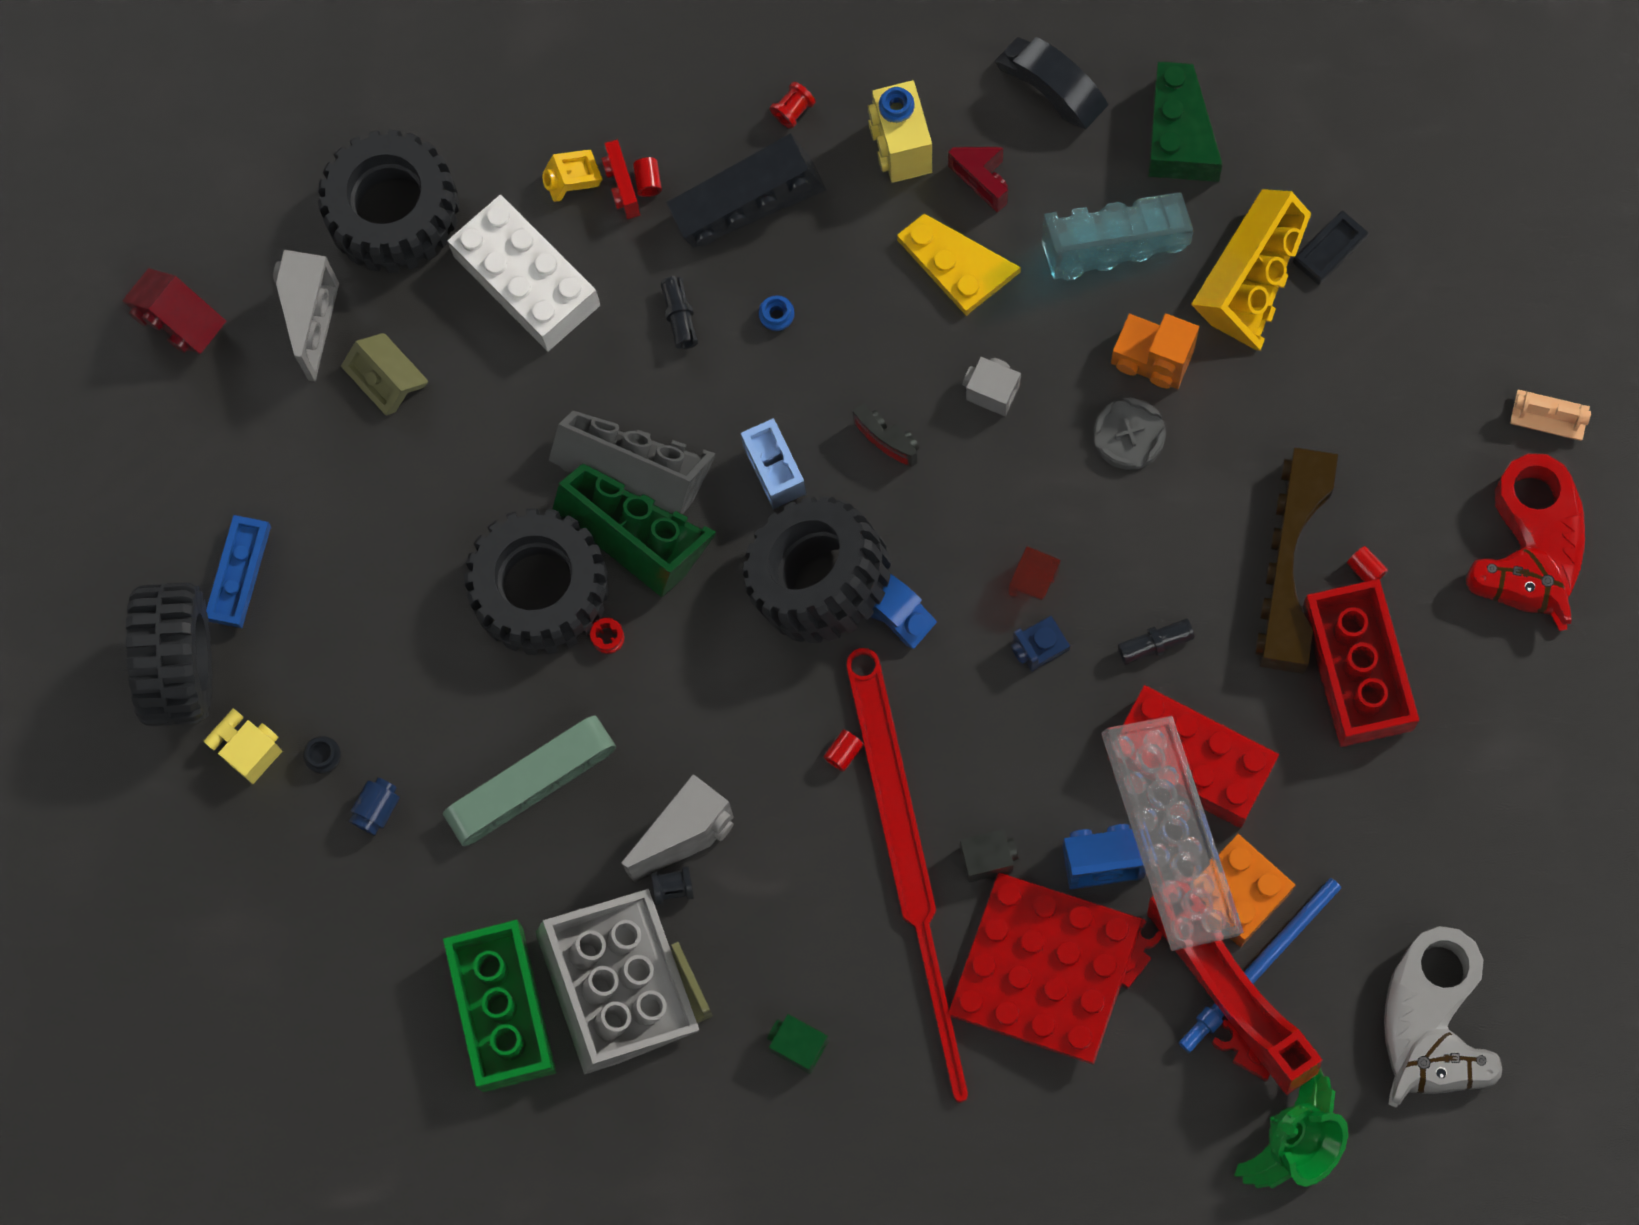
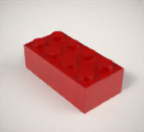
M1380 579L1308 594L1302 609L1313 628L1312 645L1340 747L1413 731L1420 720Z
M1144 685L1110 748L1108 760L1242 828L1279 754Z

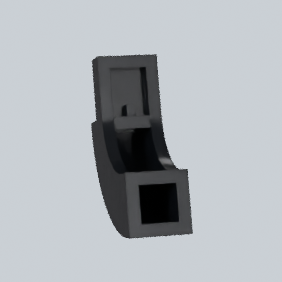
M1017 37L995 60L1000 71L1034 86L1054 105L1063 120L1083 129H1087L1109 105L1097 86L1080 67L1057 48L1040 38L1035 37L1029 42Z

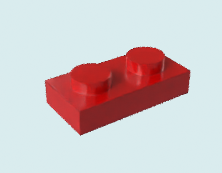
M618 139L604 143L607 156L601 159L607 178L614 176L617 187L611 189L616 208L624 207L627 220L641 216Z

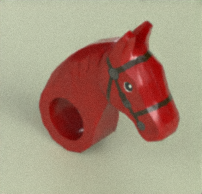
M1528 453L1511 461L1495 489V507L1504 522L1512 530L1522 549L1499 560H1475L1471 564L1466 576V585L1471 593L1501 602L1521 611L1551 614L1558 630L1563 631L1567 630V624L1572 622L1568 598L1572 593L1581 570L1584 554L1585 524L1583 505L1573 478L1563 463L1547 454ZM1524 478L1539 479L1546 483L1553 492L1554 504L1546 509L1528 508L1517 498L1514 484Z

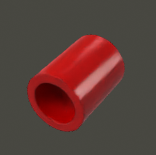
M645 157L636 160L633 163L638 195L651 197L661 193L662 187L657 159Z
M1366 546L1360 548L1347 561L1348 566L1364 582L1381 579L1388 572L1385 565Z
M843 729L823 758L832 766L844 772L864 744L855 735Z

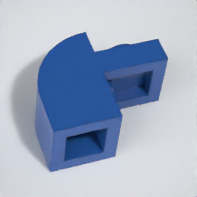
M891 574L888 587L883 586L882 589L885 595L880 605L876 603L872 608L874 613L871 618L884 622L907 647L914 649L937 621L920 603L922 599Z

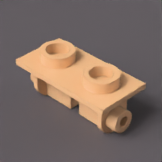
M1518 389L1510 424L1582 441L1585 427L1590 420L1591 411H1589L1590 406Z

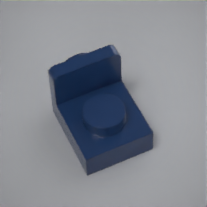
M1052 615L1024 631L1019 628L1013 633L1014 644L1011 645V649L1019 663L1022 665L1026 662L1031 671L1070 650L1069 643Z

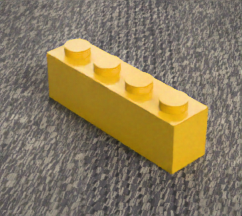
M1261 190L1191 304L1211 326L1255 350L1261 351L1265 340L1261 336L1266 321H1272L1276 310L1272 306L1278 288H1284L1288 278V274H1286L1290 256H1296L1311 216V212L1292 191Z

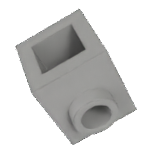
M980 357L977 366H970L962 385L966 387V400L1006 417L1020 387L1021 373L1010 369V366L1000 359L991 358L988 360Z

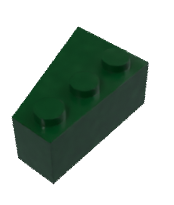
M1158 62L1155 77L1148 177L1219 182L1223 164L1194 64Z

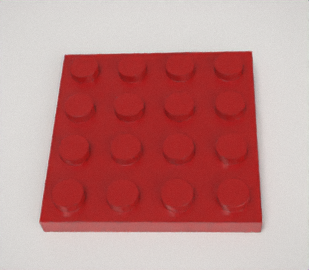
M998 873L948 1014L952 1018L1094 1065L1143 920L1121 911Z

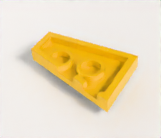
M926 214L921 215L897 234V241L966 316L1021 272V267Z

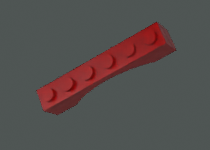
M1182 878L1151 897L1147 911L1149 918L1159 931L1162 932L1169 944L1286 1096L1316 1076L1323 1059L1302 1032L1284 1018L1248 979L1223 943L1205 908Z

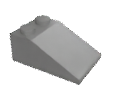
M284 250L281 262L277 261L275 264L273 279L277 286L294 356L308 381L315 382L339 282L326 256Z
M693 774L623 860L622 865L628 877L636 882L650 875L651 872L659 871L710 847L716 839L722 841L734 825L731 822L734 816L729 801Z

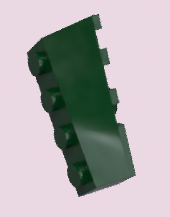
M582 463L559 483L552 509L559 511L560 516L564 519L569 515L577 520L581 529L586 528L591 533L596 545L660 597H663L687 575L714 538L716 531L706 526L701 529L687 522L688 517L677 511L671 514L654 505L655 500L644 494L636 496L624 490V484Z

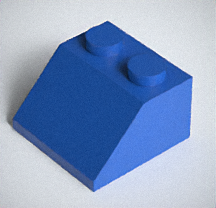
M1118 824L1108 827L1107 832L1092 834L1090 829H1083L1071 832L1070 837L1063 840L1069 890L1142 880L1145 878L1149 863L1139 828L1130 829L1129 824Z

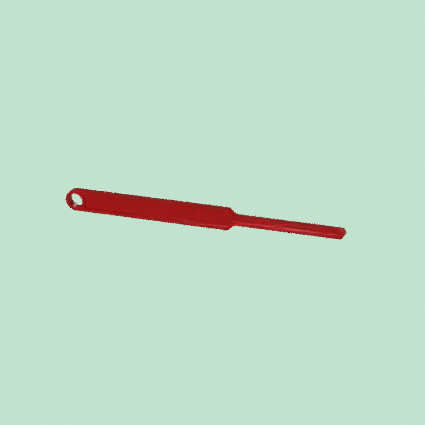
M859 648L849 655L847 659V672L903 920L916 929L953 1097L955 1101L962 1103L967 1100L968 1092L951 1017L948 1014L949 1008L930 929V923L936 914L934 897L880 661L874 651L868 648ZM860 655H867L875 662L874 671L867 676H859L852 670L853 660Z

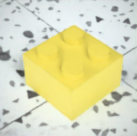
M914 80L872 90L873 104L867 105L870 117L868 123L873 141L877 140L879 148L877 155L881 171H888L891 183L932 173V141ZM892 87H901L911 93L914 98L915 108L909 119L893 123L882 117L879 111V99L886 90ZM893 103L890 108L900 110L903 108V105Z

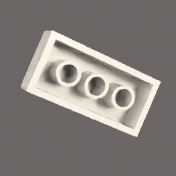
M501 194L447 240L454 258L547 352L600 306L596 289Z

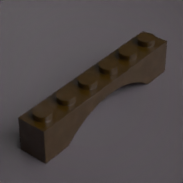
M1294 447L1291 459L1284 458L1281 480L1287 481L1286 494L1279 493L1276 507V515H1282L1280 528L1274 527L1271 541V549L1277 550L1275 563L1269 562L1265 584L1272 585L1270 598H1263L1260 619L1267 620L1265 633H1258L1255 654L1262 655L1260 667L1304 674L1307 669L1313 628L1304 615L1296 594L1293 577L1294 551L1304 526L1314 513L1328 502L1334 489L1338 454Z

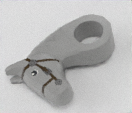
M1439 926L1421 933L1406 950L1391 976L1385 1004L1384 1027L1386 1047L1395 1075L1388 1104L1396 1108L1408 1093L1439 1094L1482 1089L1495 1085L1501 1078L1503 1069L1497 1053L1486 1049H1474L1448 1029V1024L1455 1012L1482 980L1484 961L1476 942L1460 929ZM1442 947L1451 950L1457 955L1463 967L1461 983L1450 988H1442L1432 984L1422 971L1421 959L1424 951L1430 948Z

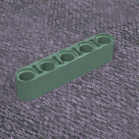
M590 716L450 805L443 812V817L462 846L473 844L604 760L614 752L617 746L598 717Z

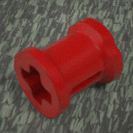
M793 81L789 85L788 93L779 103H773L769 109L771 114L782 125L790 129L797 125L796 119L807 107L811 108L815 105L816 100L803 85Z

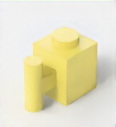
M232 708L203 742L215 751L225 740L227 744L218 754L250 783L254 784L283 752L275 743L279 737L265 724L261 723L257 728L249 720L237 731L234 728L244 717Z

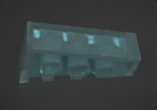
M1179 192L1141 198L1133 203V207H1126L1123 203L1115 202L1107 204L1105 208L1095 213H1088L1087 207L1073 209L1071 212L1072 216L1058 218L1057 212L1044 214L1042 244L1053 280L1060 278L1072 280L1090 270L1107 271L1115 268L1121 262L1129 260L1142 262L1151 258L1153 254L1167 251V253L1182 251L1187 245L1191 244L1194 230L1182 193Z

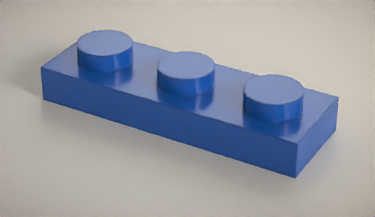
M233 515L206 609L209 622L243 628L271 529L269 522Z

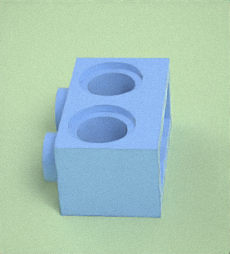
M774 418L741 432L743 448L773 509L806 495L804 479Z

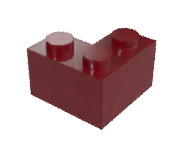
M150 268L145 271L122 300L131 308L128 314L143 326L149 324L158 331L162 328L170 335L168 342L183 353L189 350L201 354L226 323L222 316L177 276Z

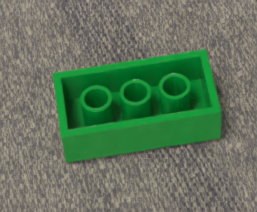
M513 920L443 938L476 1087L481 1092H487L556 1074L526 938L519 921Z

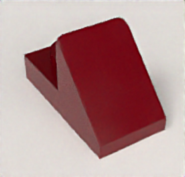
M953 147L948 151V167L997 213L1008 204V185L998 173L993 172L1003 162L1002 147Z

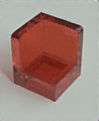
M1027 546L1010 582L1009 595L1016 597L1018 591L1043 600L1051 583H1054L1060 571L1061 560Z

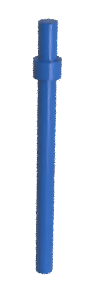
M1330 878L1244 971L1253 984L1341 890V886L1334 879ZM1216 1003L1211 1008L1205 1007L1196 1017L1198 1022L1178 1042L1186 1052L1190 1053L1209 1032L1213 1034L1223 1023L1222 1018L1224 1014Z

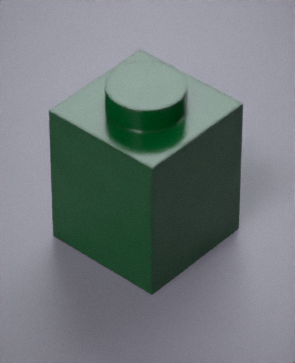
M787 1014L783 1022L779 1019L775 1022L767 1037V1040L771 1041L769 1046L771 1053L810 1075L829 1043L827 1035Z

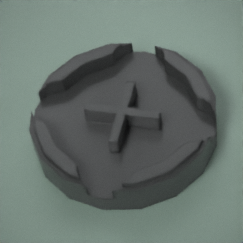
M1124 398L1122 401L1112 402L1106 405L1097 416L1093 430L1095 448L1102 459L1113 467L1124 470L1141 469L1154 462L1162 452L1166 439V428L1162 416L1155 407L1144 400Z

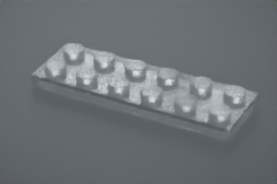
M1173 716L1110 727L1101 733L1171 951L1237 937L1244 933Z

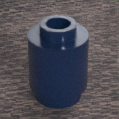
M377 777L375 783L367 780L350 810L353 815L349 822L375 836L379 828H384L400 799L395 794L397 787Z

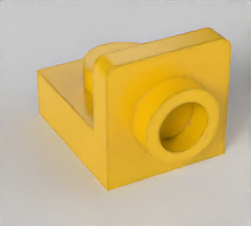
M591 149L553 154L542 175L544 187L549 190L554 202L561 201L567 191L598 187L603 180Z

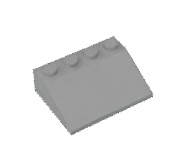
M649 889L552 917L541 922L535 934L584 1074L622 1063L699 1031Z

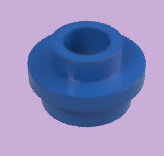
M892 87L886 90L879 99L880 114L887 121L893 123L903 122L909 119L914 112V98L904 88ZM893 103H900L903 105V108L893 110L890 106Z
M783 296L768 297L759 307V319L763 326L769 330H784L794 320V307ZM775 310L783 312V316L779 319L772 318L770 314Z

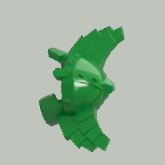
M1321 1068L1316 1076L1300 1086L1299 1095L1294 1106L1286 1108L1278 1115L1270 1117L1269 1145L1263 1152L1247 1162L1238 1164L1234 1176L1243 1177V1184L1255 1185L1257 1189L1267 1186L1273 1189L1292 1177L1297 1185L1308 1187L1319 1183L1327 1177L1339 1163L1347 1144L1348 1125L1342 1115L1333 1113L1336 1091L1331 1089L1330 1078L1324 1076Z

